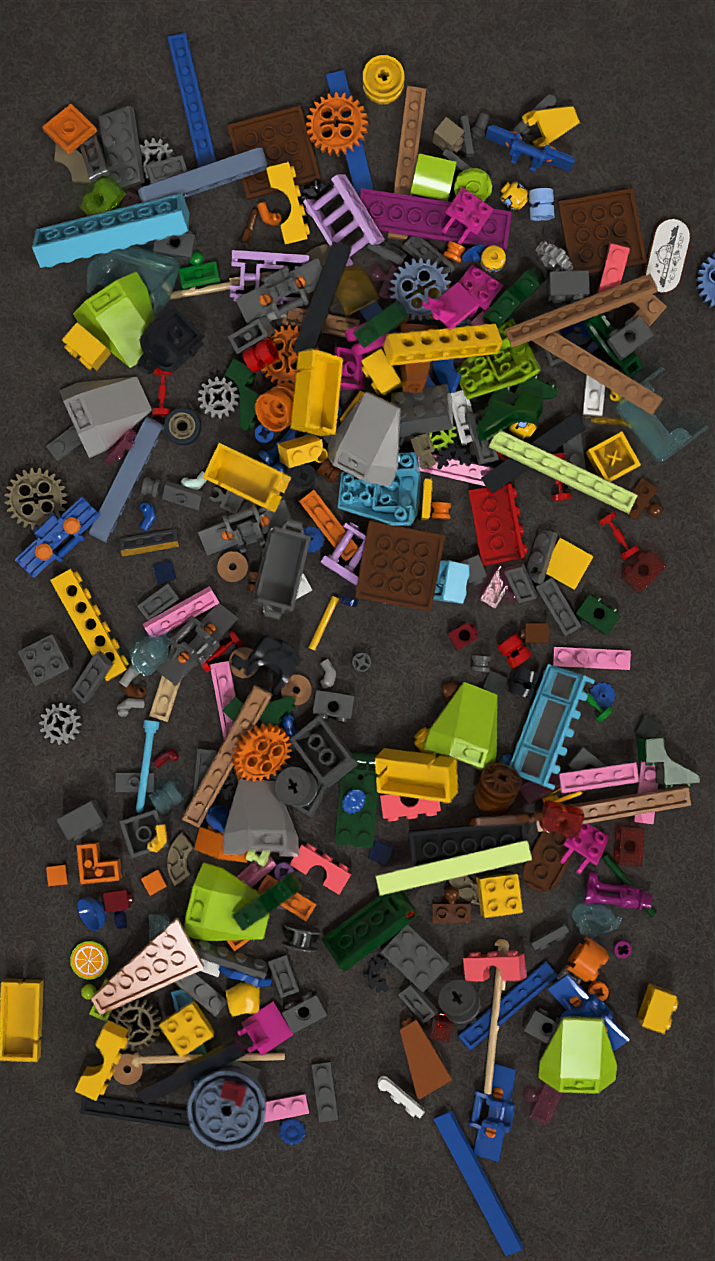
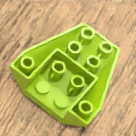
M137 272L114 281L84 301L73 313L85 330L130 368L135 366L138 359L144 354L140 345V337L147 326L155 319L148 288Z
M513 318L498 328L503 342L498 354L468 357L456 369L462 375L459 384L467 400L524 382L540 372L541 367L528 342L513 348L511 347L505 329L517 325Z
M463 682L429 729L423 749L438 755L456 757V760L473 765V768L483 771L487 765L495 762L497 756L498 695Z
M204 862L193 885L185 919V932L188 937L204 941L264 939L270 914L242 931L232 917V914L261 893L223 867Z
M563 1017L540 1059L539 1079L558 1092L599 1093L616 1080L617 1062L603 1018Z

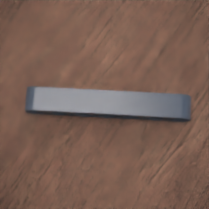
M255 148L144 186L138 190L141 203L183 193L184 198L262 172L269 165L263 148Z
M148 416L145 418L98 512L101 516L93 522L89 535L105 543L109 541L110 532L113 533L118 523L116 520L119 515H122L126 506L125 502L127 498H130L134 490L133 486L139 480L143 472L142 468L144 464H147L151 456L150 452L160 438L158 435L161 429L164 430V424Z

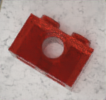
M643 550L635 558L637 562L633 566L631 564L628 565L622 572L624 576L621 579L637 594H640L667 566L651 550L647 552ZM639 566L646 567L647 573L645 576H641L638 573Z
M545 800L541 811L543 813V820L539 821L540 828L546 832L552 833L554 831L561 833L565 837L573 836L578 838L585 818L583 809ZM559 818H565L563 822H557Z
M619 825V830H615V841H618V849H614V860H617L618 865L642 867L645 828ZM627 841H632L633 848L626 851L624 844Z

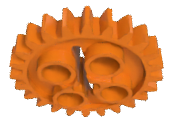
M336 92L334 98H332L328 93L327 100L320 97L322 103L314 102L316 109L310 108V112L313 115H307V119L311 121L306 123L307 128H310L307 134L312 136L310 138L311 143L316 142V149L321 146L322 153L328 149L329 156L332 155L333 151L336 152L337 156H339L340 151L347 155L346 149L354 152L353 145L360 147L358 140H365L362 133L366 134L368 132L364 128L368 126V121L364 120L367 118V114L362 113L364 111L363 106L358 107L360 104L359 100L353 102L352 95L346 99L345 93L339 97ZM345 111L351 112L348 118L342 117ZM324 113H332L330 118H323ZM339 121L340 124H338V127H335L334 125ZM345 130L351 131L348 137L342 136V133ZM326 131H331L332 135L330 137H323Z
M288 325L286 330L281 326V332L274 329L275 335L269 336V339L276 348L280 343H284L283 348L278 351L279 359L270 365L266 364L265 368L261 369V371L267 373L265 377L271 379L273 384L289 382L295 385L296 373H299L300 370L294 369L295 364L298 363V353L293 350L300 334V328L296 326L293 330V327ZM282 362V367L276 370V365Z
M271 723L267 727L261 724L260 729L254 726V731L252 732L248 729V735L242 734L243 740L236 741L239 746L233 747L236 753L231 755L234 759L232 764L242 778L244 777L247 781L251 779L253 782L258 778L262 782L263 777H266L268 780L270 774L276 776V770L282 771L281 765H287L285 759L290 758L288 752L292 751L289 747L292 743L289 740L290 737L282 728H279L277 725L273 727Z

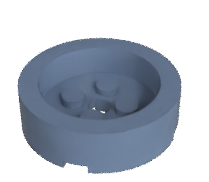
M221 1067L201 1077L192 1090L187 1107L191 1129L199 1140L218 1150L241 1148L250 1143L259 1134L264 1124L267 1108L266 1096L258 1080L247 1071L236 1067ZM225 1078L248 1084L242 1108L234 1106V1101L220 1097ZM224 1105H230L232 1113L225 1115L222 1113L221 1108Z

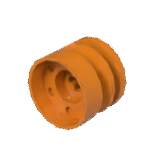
M279 383L257 399L255 404L257 418L268 430L282 431L291 424L295 385L293 383Z

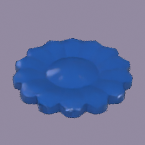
M478 244L469 248L462 255V260L464 262L479 261L486 246Z
M308 526L307 529L304 528V535L311 536L308 552L314 553L316 550L319 551L325 540L323 538L324 534L321 533L320 529H316V527L311 528Z
M599 682L590 689L591 696L604 709L612 705L616 696L615 690L611 688L610 684L607 685L605 682Z
M360 789L348 791L342 800V808L349 814L359 812L364 807L366 795Z
M286 1119L279 1127L281 1140H284V1143H289V1145L298 1144L305 1137L304 1125L299 1120Z

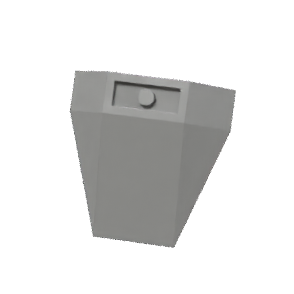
M137 376L80 382L59 390L89 458L107 451L152 412Z
M366 392L337 428L336 434L331 436L327 452L332 465L365 482L392 486L398 470L400 408Z
M246 779L238 781L223 833L224 854L243 855L247 850L279 851L280 856H299L298 836L285 803L280 801L276 795V781L262 780L260 782L256 780L253 782Z

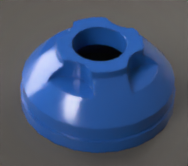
M91 897L80 899L77 903V909L81 920L89 929L93 931L99 930L104 926L106 920L105 905Z

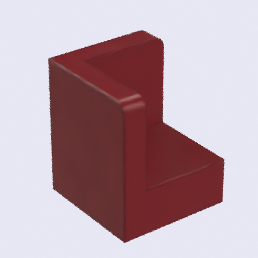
M225 1078L220 1097L234 1101V1106L242 1108L248 1084Z

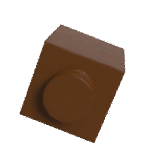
M525 623L524 628L520 630L521 639H524V643H549V623Z

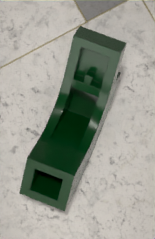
M397 300L354 331L353 334L363 349H365L410 315L401 302Z

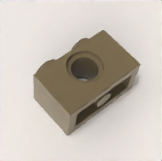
M445 117L434 131L433 143L443 151L447 148L452 153L457 154L463 147L464 130Z

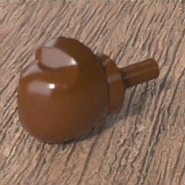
M455 681L447 682L441 687L447 704L461 686Z

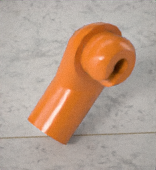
M266 202L257 205L263 222L272 226H276L281 222V215L269 212Z

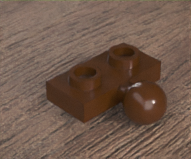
M642 478L632 492L637 497L629 514L624 513L635 521L644 509H647L650 517H659L663 511L662 506L659 503H650L658 488Z
M449 886L445 889L444 897L448 902H432V923H471V903L455 902L459 897V890L456 887Z

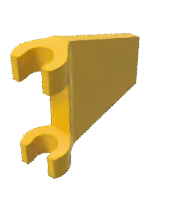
M573 106L533 110L522 116L525 124L528 122L529 126L537 123L542 137L532 142L535 148L549 145L552 141L580 123Z

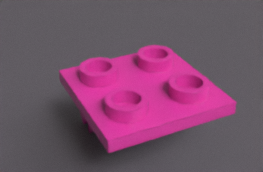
M462 187L445 212L451 219L442 232L445 234L456 218L468 227L458 241L461 245L470 231L476 235L479 233L494 209Z
M473 264L459 281L480 304L479 307L484 310L489 307L504 286ZM478 307L477 309H475V310L468 316L467 319H469V320L471 321V319L474 317V315L476 314V312H477V310L479 309V307Z
M459 282L438 299L427 297L428 303L422 301V306L432 311V317L435 320H441L449 330L453 329L480 306L477 300Z
M589 823L572 826L563 844L568 849L559 862L564 864L569 855L574 850L585 857L576 873L580 874L589 861L595 865L598 864L609 836Z
M274 1001L262 1008L258 1013L241 1022L244 1028L237 1032L239 1036L248 1033L254 1043L252 1047L247 1049L248 1052L258 1050L261 1056L294 1035Z

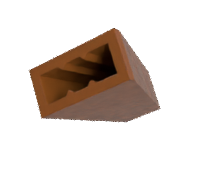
M400 323L397 333L419 332L430 329L438 330V325ZM431 361L400 364L403 392L422 393Z
M410 1016L404 1019L399 1027L416 1095L420 1100L450 1082L452 1077L416 1017L412 1019Z

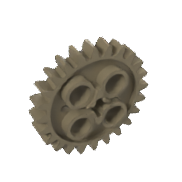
M31 468L30 474L23 470L24 476L21 477L16 474L18 480H10L13 487L7 486L6 488L11 492L5 494L6 497L10 498L5 504L11 505L7 512H14L11 518L18 517L17 524L24 521V528L31 524L32 530L36 525L41 527L49 520L48 515L52 511L58 518L61 516L59 514L60 511H66L62 504H68L67 501L63 500V497L68 496V494L61 492L66 487H59L61 479L55 481L56 474L49 477V470H46L44 474H42L41 468H38L37 473ZM48 483L50 486L49 492L41 493L39 490L40 485ZM24 485L30 487L31 491L28 496H22L20 493V489ZM34 494H37L39 497L53 495L52 499L39 500L38 504L34 501L19 502L20 499L33 498ZM45 502H51L53 506L52 510L48 513L42 510V505ZM27 504L33 506V513L31 515H25L23 512V507Z

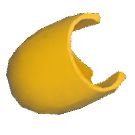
M244 981L226 990L229 1012L232 1016L244 1013L254 1014L260 1011V987Z

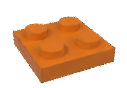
M72 104L68 105L42 126L43 131L68 155L97 132L96 127Z

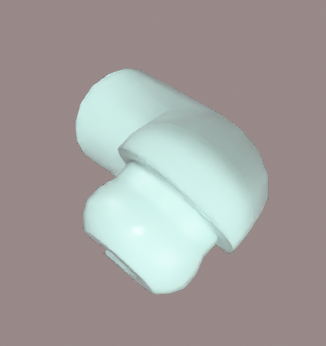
M202 471L196 479L183 478L181 485L199 490L207 480L203 478L204 472Z

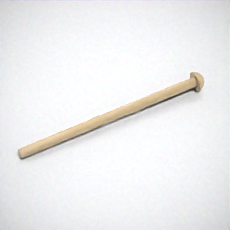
M276 271L260 273V284H263V277L269 276ZM240 277L229 278L230 282L213 284L201 289L192 287L190 289L149 296L151 303L230 290V285L240 286ZM244 281V287L256 284V281Z
M499 939L495 942L494 946H498L499 954H506L509 951L507 940ZM497 967L485 1074V1094H491L497 1032L499 1030L497 1021L500 1010L501 990L505 991L506 981H502L501 971Z
M136 1052L131 1057V1063L139 1068V1064L188 1063L204 1054L185 1055L182 1058L179 1055L143 1057L139 1056V1052ZM285 1052L266 1053L263 1056L260 1053H245V1056L235 1061L285 1060Z

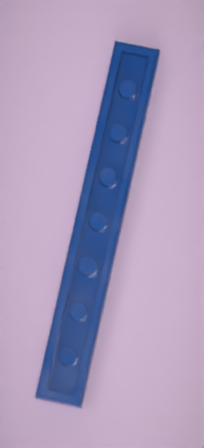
M185 32L168 36L167 38L198 168L217 161Z
M345 71L326 74L331 97L334 98L337 92L339 97L345 93L346 99H348L351 95ZM345 111L342 117L348 118L351 112ZM345 130L342 133V136H350L351 131ZM358 140L360 147L353 145L354 152L346 149L347 155H345L352 185L359 197L361 188L374 190L362 140Z
M452 1110L434 1117L435 1124L505 1256L522 1251L524 1246Z

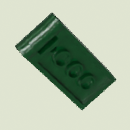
M349 750L359 764L341 778L334 844L373 848L378 800L376 777L379 775L376 774L375 758L379 753ZM359 774L363 775L362 779L358 778ZM352 789H360L366 795L364 807L355 814L345 812L344 808H342L344 796L348 791H352Z
M403 890L379 895L324 936L322 941L337 965L346 972L409 924L408 921L413 920L418 912Z

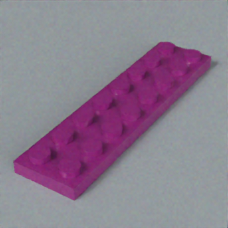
M363 188L360 190L359 198L380 232L444 242L452 241L459 244L458 241L468 228L455 218L445 234L442 232L451 219L445 212L452 202ZM494 209L479 233L476 235L470 231L462 244L470 246L484 244L486 247L496 245L506 251L512 212Z

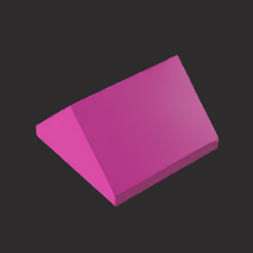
M335 347V356L343 358L340 390H364V372L361 367L363 366L362 360L365 359V354L354 357L351 349Z

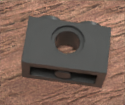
M187 231L182 235L167 236L163 240L155 239L153 252L159 256L192 260L196 236L193 232ZM173 240H180L179 246L172 247L170 245Z
M264 316L228 336V339L238 354L276 332L267 316Z
M641 316L637 319L632 317L625 323V328L622 330L617 328L609 334L610 338L607 343L620 361L654 336ZM624 334H633L634 340L631 342L625 340Z
M316 690L313 713L317 714L316 717L320 715L324 719H328V716H335L336 721L347 722V718L351 719L354 696ZM330 701H336L339 704V709L336 712H331L328 709Z
M583 747L579 748L567 764L570 767L569 772L584 770L587 764H591L593 768L606 767V765Z
M308 992L301 997V1001L297 1003L291 1001L284 1005L285 1009L282 1010V1014L292 1034L327 1016V1011L317 992L314 994ZM301 1007H307L309 1013L301 1015L298 1010Z
M541 1007L538 1010L533 1008L523 1026V1030L549 1044L561 1019L559 1017L554 1019L548 1016L550 1013ZM546 1022L552 1024L551 1029L548 1031L542 1030V1025Z

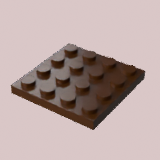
M301 105L227 125L235 155L255 148H263L269 167L289 162L290 166H294L296 177L293 178L294 185L302 186L313 183L314 179H317V181L321 180L310 137L307 134L308 130ZM267 170L242 178L247 200L280 192V190L270 187Z
M633 188L558 201L566 253L569 257L568 261L574 266L572 271H589V275L603 272L609 242L630 248L625 268L647 264Z
M369 521L355 598L431 612L445 535Z

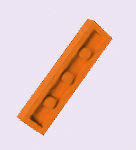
M313 490L302 498L299 503L336 549L346 531L316 491ZM352 539L340 555L344 562L351 559L358 550V546Z

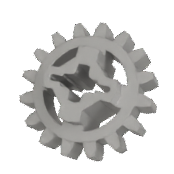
M152 138L151 143L144 140V146L139 144L141 159L143 155L146 158L142 166L148 181L149 178L145 166L156 163L155 161L151 162L152 157L157 158V162L163 161L165 155L167 159L173 158V150H168V143L163 146L161 139L158 143Z
M545 241L541 242L536 248V252L541 257L540 260L548 270L550 269L553 272L573 270L574 266L568 261L569 257L562 248L554 244H547Z
M215 377V382L208 379V385L202 384L204 391H198L202 395V397L198 398V402H203L200 408H206L204 413L206 415L211 413V418L213 419L216 415H218L219 419H222L223 414L229 417L228 412L234 413L233 406L239 405L235 399L240 397L238 394H234L237 391V387L231 388L233 382L230 381L227 384L226 378L219 381L218 377ZM215 386H222L220 389H213ZM229 392L231 393V402L227 400ZM207 394L210 395V401L208 405L206 402ZM222 394L221 397H222L223 400H222V401L217 400V401L215 402L216 399H215L214 396H215V395L220 396V395ZM217 407H224V408H225V409H223V410H214V409H216Z
M63 703L59 704V708L56 704H52V710L50 708L45 709L47 715L41 714L44 721L39 722V724L44 725V728L40 731L47 733L44 736L45 739L51 737L50 743H54L57 740L58 745H61L64 740L67 744L69 743V738L76 739L74 733L81 732L77 729L78 726H82V723L77 721L81 716L75 715L77 709L70 710V704L66 708H64ZM61 711L67 712L70 717L63 716ZM51 715H52V716H53V720H52L51 724H48L49 718H50ZM58 719H60V721L65 722V724L62 725L63 729L61 727H57L56 724L59 722ZM73 723V728H72L71 732L69 733V732H68L69 725ZM51 731L59 732L61 737L54 735Z

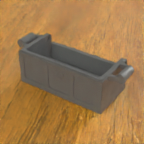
M288 518L282 528L272 527L268 531L251 601L252 605L263 607L264 616L279 620L283 613L288 614L294 610L311 536L304 535L303 522ZM286 526L300 529V533L287 530Z

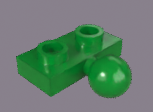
M193 252L192 260H189L192 265L191 267L179 269L183 289L220 282L217 263L203 264L204 257L200 252Z

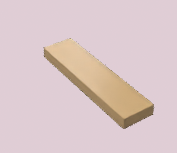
M171 646L169 655L176 649L175 647ZM162 675L149 715L150 717L168 722L180 682L175 686Z

